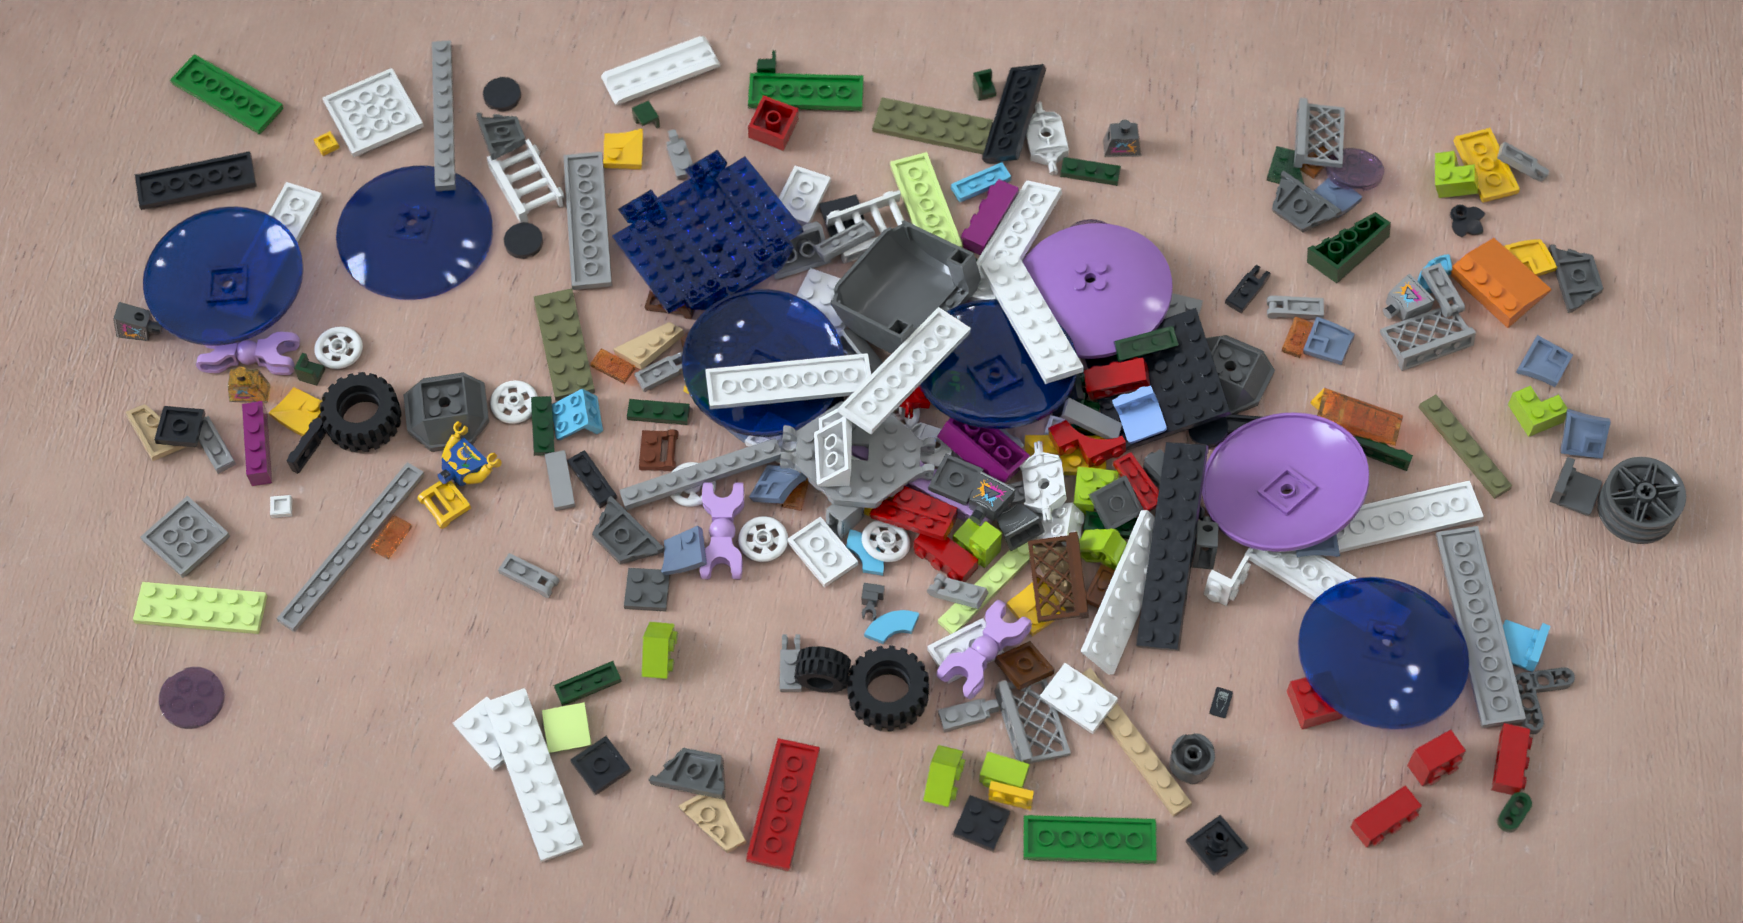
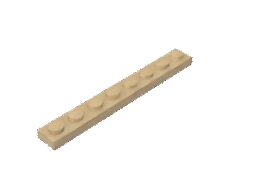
M1091 668L1081 673L1107 690ZM1116 703L1102 722L1173 817L1190 807L1192 802L1118 703Z

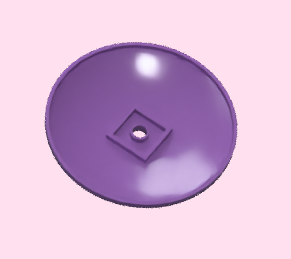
M1092 223L1063 229L1037 244L1022 261L1078 358L1093 359L1116 355L1114 341L1155 331L1165 318L1171 303L1173 292L1172 277L1164 255L1146 237L1122 226ZM1088 278H1095V279H1096V280H1095L1094 282H1092V283L1086 282V279H1088Z
M1306 413L1273 414L1242 425L1230 433L1223 442L1219 443L1206 464L1202 496L1212 521L1218 523V528L1232 540L1263 551H1294L1328 540L1354 519L1367 496L1369 467L1365 453L1358 441L1351 433L1337 423ZM1285 489H1292V492L1289 494L1282 493Z

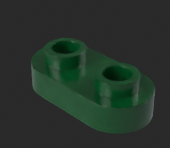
M1516 792L1511 796L1497 818V824L1501 830L1514 832L1518 829L1532 807V800L1528 794ZM1516 803H1521L1523 808L1517 807ZM1506 819L1510 820L1512 824H1511V825L1506 824V823H1505V820H1506Z

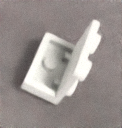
M1072 502L1064 503L1061 507L1051 512L1052 523L1044 524L1043 514L1035 513L1039 516L1045 533L1032 540L1066 536L1071 532H1077L1080 540L1084 513Z
M1244 556L1232 579L1212 570L1208 576L1204 595L1209 600L1219 602L1227 606L1229 600L1234 601L1240 584L1243 585L1248 576L1247 572L1251 566L1248 563L1250 556Z

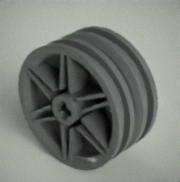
M1633 457L1621 461L1611 470L1599 493L1597 510L1602 523L1616 537L1630 543L1649 544L1661 540L1672 530L1685 507L1686 490L1680 476L1664 462L1650 457ZM1649 516L1652 518L1651 520H1646V519H1645V518H1647V517H1649Z

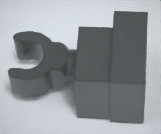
M864 582L861 600L862 605H866V607L862 610V619H865L866 613L871 612L873 614V621L876 620L875 607L878 606L879 600H884V585Z

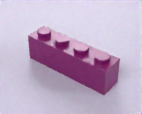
M1000 179L997 180L995 185L990 186L986 200L983 199L981 201L978 213L973 214L969 228H965L961 235L964 249L981 256L1019 193L1018 187Z
M263 401L242 404L246 475L251 486L271 484L272 472L268 413Z

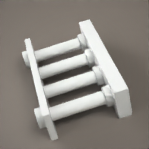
M529 139L525 140L526 151L508 159L497 161V159L491 160L490 156L487 157L489 169L520 223L528 222L527 214L530 210L550 201L556 200L559 207H563L562 198H564L561 188L556 187L539 158L540 153L537 146L532 145ZM529 157L535 163L511 175H505L503 172L506 167ZM538 171L543 179L518 190L517 188L513 189L511 186L513 182ZM546 185L551 193L526 204L521 203L519 200L521 196Z
M899 190L895 192L889 191L881 197L845 210H835L827 216L826 225L827 227L835 225L838 233L845 230L843 221L853 218L856 224L862 221L860 215L871 212L880 233H882L887 228L878 209L889 205L899 226L904 220L897 205V202L900 201L901 193ZM871 237L841 254L843 264L859 259L877 237Z

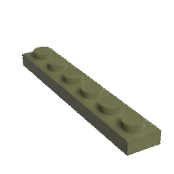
M1437 395L1420 403L1419 409L1494 499L1512 488V484Z

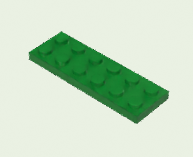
M196 54L170 79L172 85L259 135L284 109L280 102Z
M750 73L748 108H757L764 95L801 110L862 111L864 75Z
M1024 815L1023 860L1156 864V819Z

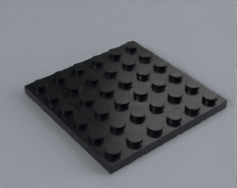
M1196 308L1163 319L1156 329L1173 326L1178 346L1137 357L1144 358L1148 366L1150 386L1157 397L1167 430L1131 444L1126 438L1123 426H1121L1119 436H1123L1126 441V451L1231 415ZM1117 354L1102 358L1085 359L1088 369L1093 366L1101 367L1112 362L1130 360L1118 361ZM1122 394L1097 399L1100 404L1101 413L1121 423L1112 400Z

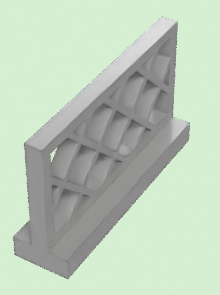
M1300 98L1296 116L1294 167L1302 168V164L1342 168L1345 108L1307 103L1308 98ZM1310 110L1318 111L1320 115L1315 117L1310 113ZM1336 113L1340 114V116L1334 119L1329 114ZM1326 118L1329 123L1324 125L1319 120ZM1315 123L1319 129L1314 131L1309 126ZM1334 125L1339 131L1333 133L1328 128ZM1324 131L1329 137L1323 139L1319 134ZM1314 137L1319 143L1313 145L1309 140ZM1334 140L1339 145L1333 148L1328 142ZM1324 146L1329 151L1323 154L1318 148ZM1314 152L1319 157L1311 158L1308 157V154ZM1333 154L1338 158V161L1330 160L1328 156Z
M1440 307L1381 328L1380 334L1398 359V366L1404 371L1473 346L1476 336L1473 327L1469 328L1457 312L1453 313L1452 319L1441 317L1443 313ZM1427 319L1436 321L1434 326L1423 322ZM1438 323L1449 324L1448 330L1437 327ZM1412 325L1418 327L1416 332L1406 330V327ZM1452 326H1457L1462 331L1454 332L1451 331ZM1423 328L1432 332L1428 336L1420 334V329ZM1396 332L1400 333V335L1397 339L1394 337H1390L1388 333ZM1437 332L1445 334V337L1439 339L1433 337V335ZM1403 335L1414 337L1412 342L1401 340ZM1417 338L1428 341L1423 345L1415 344ZM1398 346L1409 347V350L1400 352Z
M1043 679L1035 683H1041L1043 691L1048 686L1046 679ZM998 682L994 692L1016 760L1030 764L1069 756L1071 752L1057 710L1041 700L1039 694L1030 690L1032 685L1022 689L1025 693L1019 699L1012 694L1011 689L1016 688L1012 682ZM1027 694L1038 699L1034 707L1023 701ZM1040 701L1049 706L1050 711L1048 714L1036 709ZM1020 705L1031 711L1028 718L1019 714L1018 708ZM1033 713L1044 718L1041 726L1030 721ZM1046 721L1055 725L1056 731L1054 734L1043 728ZM1026 725L1037 730L1034 738L1025 733L1024 728ZM1040 732L1051 738L1047 746L1036 740ZM1055 740L1062 745L1063 751L1057 752L1049 746ZM1034 744L1043 749L1044 752L1042 755L1033 756L1030 749L1031 746Z

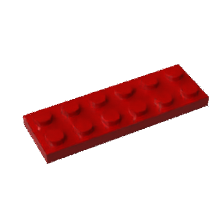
M780 738L777 739L746 862L785 871L790 870L820 747Z

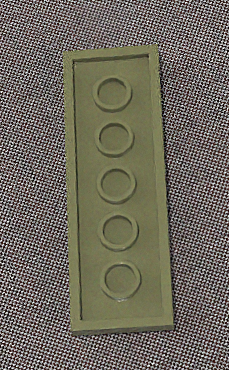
M882 97L872 132L983 155L993 120Z
M572 288L533 296L555 401H559L581 389L595 393Z

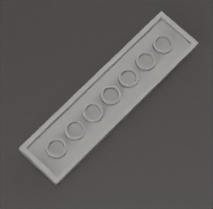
M602 152L564 155L572 290L612 286Z

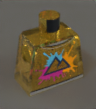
M245 367L231 369L228 381L229 401L247 403L263 401V403H268L271 385L258 369H246Z

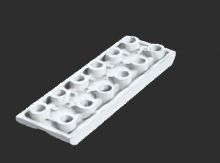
M700 36L608 70L601 75V78L615 106L718 68L720 63L706 37Z

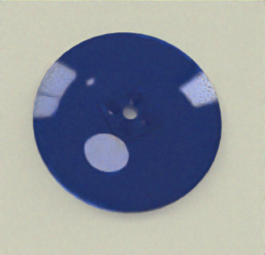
M408 166L385 172L359 188L342 210L336 232L337 249L341 261L355 281L367 290L384 297L417 300L445 293L467 280L479 268L489 251L493 236V221L486 199L474 184L455 173L456 190L436 191L435 166ZM410 220L417 221L414 225L407 224Z
M237 206L205 210L175 225L156 244L144 270V297L155 320L166 331L181 340L208 346H221L242 342L269 329L292 306L303 280L302 253L290 230L282 222L265 212ZM225 282H232L231 286L223 287Z
M747 290L729 295L717 301L695 321L683 347V378L694 403L708 418L718 425L747 436L783 435L784 425L799 430L823 414L836 397L710 409L706 369L844 356L840 337L831 321L810 302L779 290Z
M997 299L965 303L946 311L970 327V334L919 385L921 391L932 405L956 421L986 429H1010L1037 422L1057 410L1073 390L1077 374L1045 384ZM1059 324L1063 333L1065 334L1066 338L1068 339L1070 345L1072 346L1073 350L1077 355L1075 346L1070 336L1065 331V329ZM995 372L999 373L1000 375L992 376L991 373Z
M1363 577L1341 582L1324 591L1313 601L1300 625L1298 654L1308 682L1329 706L1340 714L1361 724L1382 729H1408L1427 724L1442 716L1454 705L1466 684L1469 672V653L1460 627L1452 615L1436 599L1407 583L1379 577ZM1388 639L1393 645L1386 646L1382 640Z

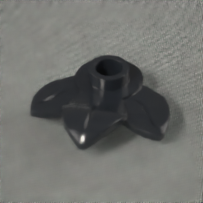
M1456 205L1450 212V217L1453 220V231L1462 238L1466 233L1471 235L1482 234L1483 227L1479 220L1485 216V212L1477 207L1467 208L1465 205Z

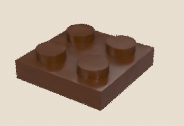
M1031 641L995 657V663L1018 690H1022L1054 675L1055 669Z

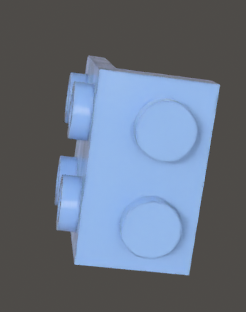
M1151 386L1141 387L1135 392L1122 394L1112 400L1129 443L1141 441L1167 430L1157 397Z

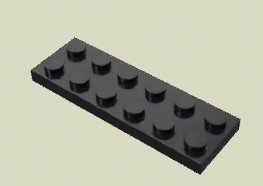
M1044 64L1010 68L982 156V160L985 163L1019 160L1047 69Z
M250 151L135 174L138 202L141 210L257 187Z

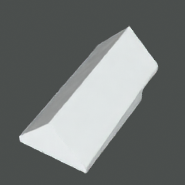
M837 408L819 418V430L814 432L817 485L820 487L850 485L852 422L838 413Z

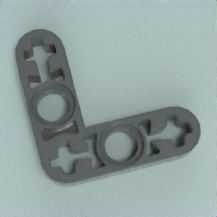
M1562 667L1525 672L1515 676L1517 685L1520 680L1523 683H1527L1524 690L1521 684L1518 685L1521 702L1524 699H1529L1533 702L1532 708L1523 706L1526 720L1521 722L1522 727L1530 729V734L1539 733L1544 725L1536 693L1564 690L1571 687L1575 680V674L1571 669ZM1561 675H1564L1565 678H1569L1567 682H1565L1564 679H1559ZM1538 677L1547 678L1549 684L1546 686L1539 684ZM1534 713L1532 715L1533 722L1538 723L1536 727H1534L1533 724H1529L1531 720L1530 714Z

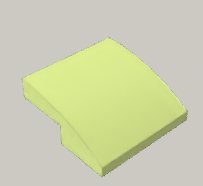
M585 702L542 710L549 753L592 745Z

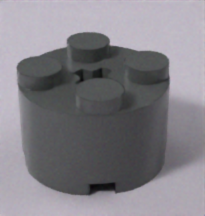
M1198 733L1184 734L1177 738L1173 744L1169 759V768L1172 773L1181 781L1193 785L1206 779L1211 773L1215 761V751L1212 742L1204 735Z

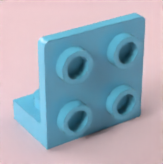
M581 389L552 404L556 439L562 440L584 428L595 434L603 432L598 397Z
M1505 620L1503 629L1512 665L1531 672L1534 671L1541 656L1550 625L1542 623L1539 630H1533Z

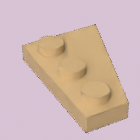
M668 322L613 350L615 355L642 370L682 338L684 332L683 329Z
M143 404L126 411L129 422L152 461L186 448L184 446L155 443L154 439L160 416L147 405Z
M1045 547L1033 548L1034 553L1040 558L1047 550ZM1054 547L1053 549L1062 555L1067 547ZM1050 551L1044 561L1053 566L1059 557ZM1062 560L1055 569L1065 574L1069 569V564ZM1041 563L1039 567L1045 576L1049 568ZM1053 571L1046 580L1055 586L1062 577ZM1064 580L1058 589L1067 595L1072 589V585ZM1056 591L1054 592L1060 603L1064 597ZM1067 600L1062 607H1074V604Z
M697 795L679 805V808L725 852L729 853L747 843L725 799Z

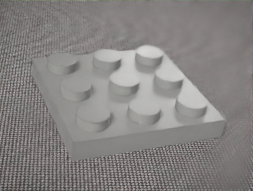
M186 496L140 538L184 578L225 542L230 535L190 497Z

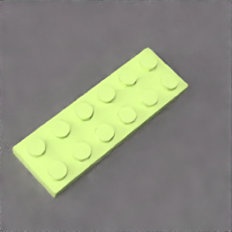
M927 152L891 161L890 167L911 223L963 248Z
M142 582L133 621L137 624L259 634L267 594L266 592Z

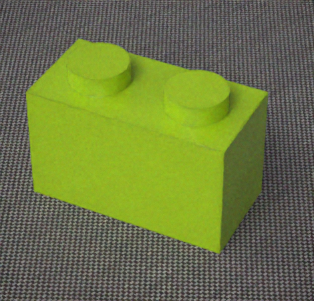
M988 751L980 772L979 782L987 788L990 787L991 781L1023 788L1028 775L1029 764Z

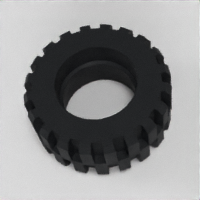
M358 372V375L351 373L344 379L342 377L337 379L335 385L332 383L328 387L329 392L323 394V402L320 403L321 420L332 442L336 445L339 444L340 448L344 450L350 448L351 452H358V450L369 452L371 448L375 450L380 448L382 443L387 444L390 441L389 437H394L397 433L396 427H400V417L402 416L397 395L391 384L387 383L382 377L378 378L376 374L369 373V375H366L365 372ZM371 402L379 406L377 412L366 421L353 423L343 419L346 411L357 403Z
M882 645L876 647V651L867 650L864 658L859 656L856 659V665H852L849 670L847 690L850 708L852 711H855V716L858 720L864 719V724L868 727L874 725L875 730L882 731V728H888V732L894 731L895 727H899L902 730L906 728V723L909 722L912 725L917 721V716H922L924 707L927 706L929 699L928 672L925 671L923 662L918 661V656L914 653L907 654V649L902 647L900 650H897L895 646L889 645V648L883 649ZM895 675L907 683L909 690L903 698L897 701L882 702L875 699L868 692V686L879 676Z

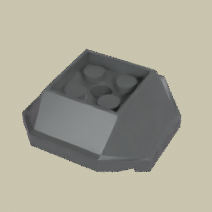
M1227 335L1206 338L1231 414L1237 415L1239 412L1258 406L1275 372L1264 351Z
M464 372L423 378L404 394L408 434L431 452L444 450L451 435L455 434L453 426L456 422L462 423L459 431L464 426L468 427L467 434L461 435L460 438L464 437L472 445L489 423L485 384Z

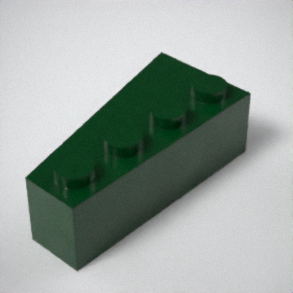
M1375 212L1354 223L1353 227L1349 229L1344 228L1339 231L1338 235L1332 238L1327 237L1322 240L1321 244L1310 246L1307 250V263L1337 284L1390 237L1391 222Z

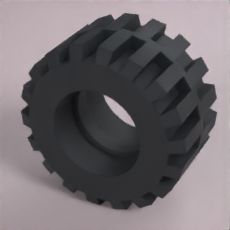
M822 646L806 647L798 652L794 679L799 685L813 691L826 693L842 691L847 686L851 660L846 654L836 649Z

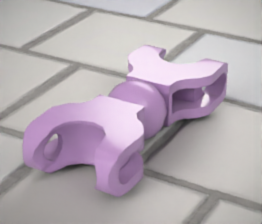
M206 330L202 334V342L207 348L214 349V351L200 354L196 361V367L202 372L220 373L230 366H238L239 362L245 365L257 362L258 366L266 367L274 375H290L294 372L295 364L290 357L282 356V354L297 350L300 338L295 333L276 332L266 339H258L257 343L252 340H244L239 343L238 339L229 337L223 330Z
M704 482L702 488L703 508L712 516V523L709 528L711 542L705 548L707 565L700 567L701 579H710L713 567L721 563L727 564L731 568L733 579H741L743 568L742 554L733 546L732 539L736 531L734 518L744 508V485L742 482L734 483L732 493L728 497L721 498L714 494L711 482Z
M1001 600L995 601L986 611V627L982 631L983 636L975 639L972 647H968L966 651L948 655L938 668L937 678L947 682L955 675L965 676L967 681L963 685L964 696L968 699H973L984 687V670L987 668V662L995 659L998 651H1001L1004 647L1020 644L1030 632L1032 621L1027 617H1021L1015 623L1004 622L1002 619L1006 614V603Z

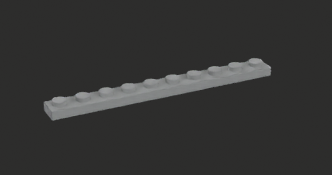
M451 40L432 42L436 191L456 190Z
M408 462L404 465L277 617L279 623L293 632L300 627L425 476L423 471Z

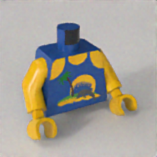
M459 421L454 424L455 434L451 435L442 453L443 471L438 474V478L443 484L453 480L458 486L482 483L493 471L492 468L500 467L502 461L499 458L496 459L497 455L495 453H490L486 459L464 437L461 439V435L467 434L468 427L464 426L459 431V427L462 424Z

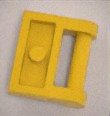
M451 480L446 484L439 481L417 497L419 502L424 504L437 520L436 524L440 529L446 528L451 521L471 509L468 501ZM434 495L448 511L444 516L431 500V497Z

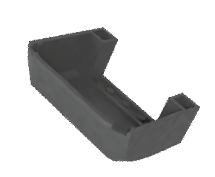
M903 220L901 225L893 229L891 227L885 229L837 282L834 288L833 301L830 303L839 318L854 333L892 354L938 307L954 317L977 291L981 276L974 253Z

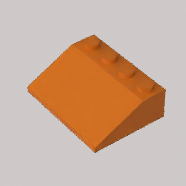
M1495 238L1470 251L1452 266L1451 277L1507 328L1551 291L1548 285Z

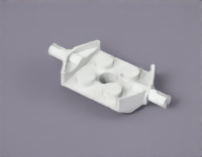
M1036 102L1035 113L1032 114L1026 134L1031 154L1030 160L1048 165L1050 175H1053V171L1054 175L1058 173L1056 163L1069 155L1062 119L1054 111L1043 110L1042 103ZM1043 132H1049L1051 135L1049 137H1044L1041 134Z
M920 422L910 429L920 440L935 437L936 442L940 443V447L935 448L934 454L920 452V460L922 462L935 464L936 467H939L945 454L963 460L937 437L941 431L940 428Z
M1037 441L1034 442L1035 454L1025 460L1020 466L1026 500L1024 505L1035 513H1042L1043 523L1048 524V522L1052 523L1051 512L1061 507L1067 500L1062 460L1059 455L1043 452V443ZM1043 483H1050L1046 489H1040Z

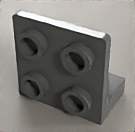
M1567 457L1550 502L1590 516L1602 481L1577 472L1576 468L1573 467L1575 459Z

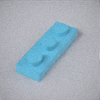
M1003 162L952 183L951 190L959 203L988 191L990 186L995 185L998 179L1005 182L1011 181V175Z

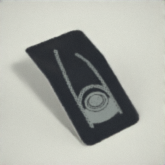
M1217 687L1209 713L1217 717L1226 718L1233 691Z

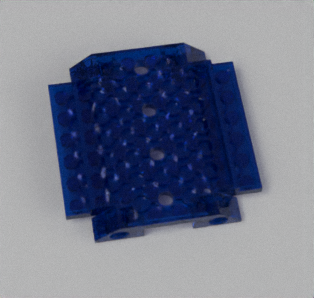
M717 149L687 167L685 172L688 179L661 196L657 197L652 189L618 208L626 222L631 223V225L612 235V237L668 314L683 305L687 309L690 307L693 310L714 311L782 270L794 248L790 240L804 232L801 225L745 156L726 167L728 163ZM686 201L683 205H678L679 202ZM698 225H704L701 229L696 228ZM717 249H723L720 253H714ZM737 273H742L738 278L733 277Z

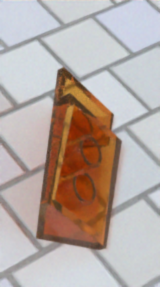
M1324 388L1317 416L1337 423L1352 435L1396 446L1403 419L1401 414Z

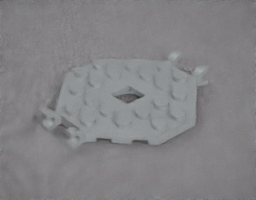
M845 401L839 402L799 430L786 425L783 427L782 442L794 441L797 442L796 457L788 452H781L780 468H795L799 473L802 472L819 492L822 491L828 497V500L833 505L876 508L882 504L883 500L901 491L909 482H914L918 478L933 479L935 464H925L920 467V452L934 454L936 438L928 437L920 440L893 414L872 434H869L852 422V446H864L869 449L868 461L851 459L849 486L820 487L817 485L814 432L819 430V418L836 410Z

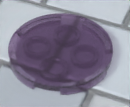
M1344 148L1342 168L1326 166L1327 177L1337 186L1347 190L1355 188L1366 191L1377 187L1381 183L1384 175V166L1375 155L1368 151L1357 148ZM1333 154L1328 156L1330 160L1338 161V158Z
M187 667L164 682L159 693V706L164 717L174 726L183 729H194L208 724L219 714L224 704L225 692L221 681L212 671L202 667Z

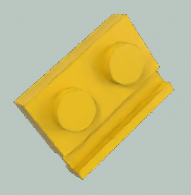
M991 781L988 800L1031 810L1034 791Z

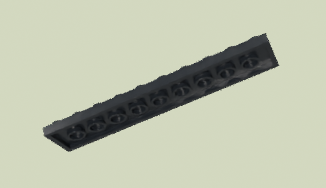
M1166 442L1136 643L1137 647L1170 651L1180 650L1208 454L1207 445Z

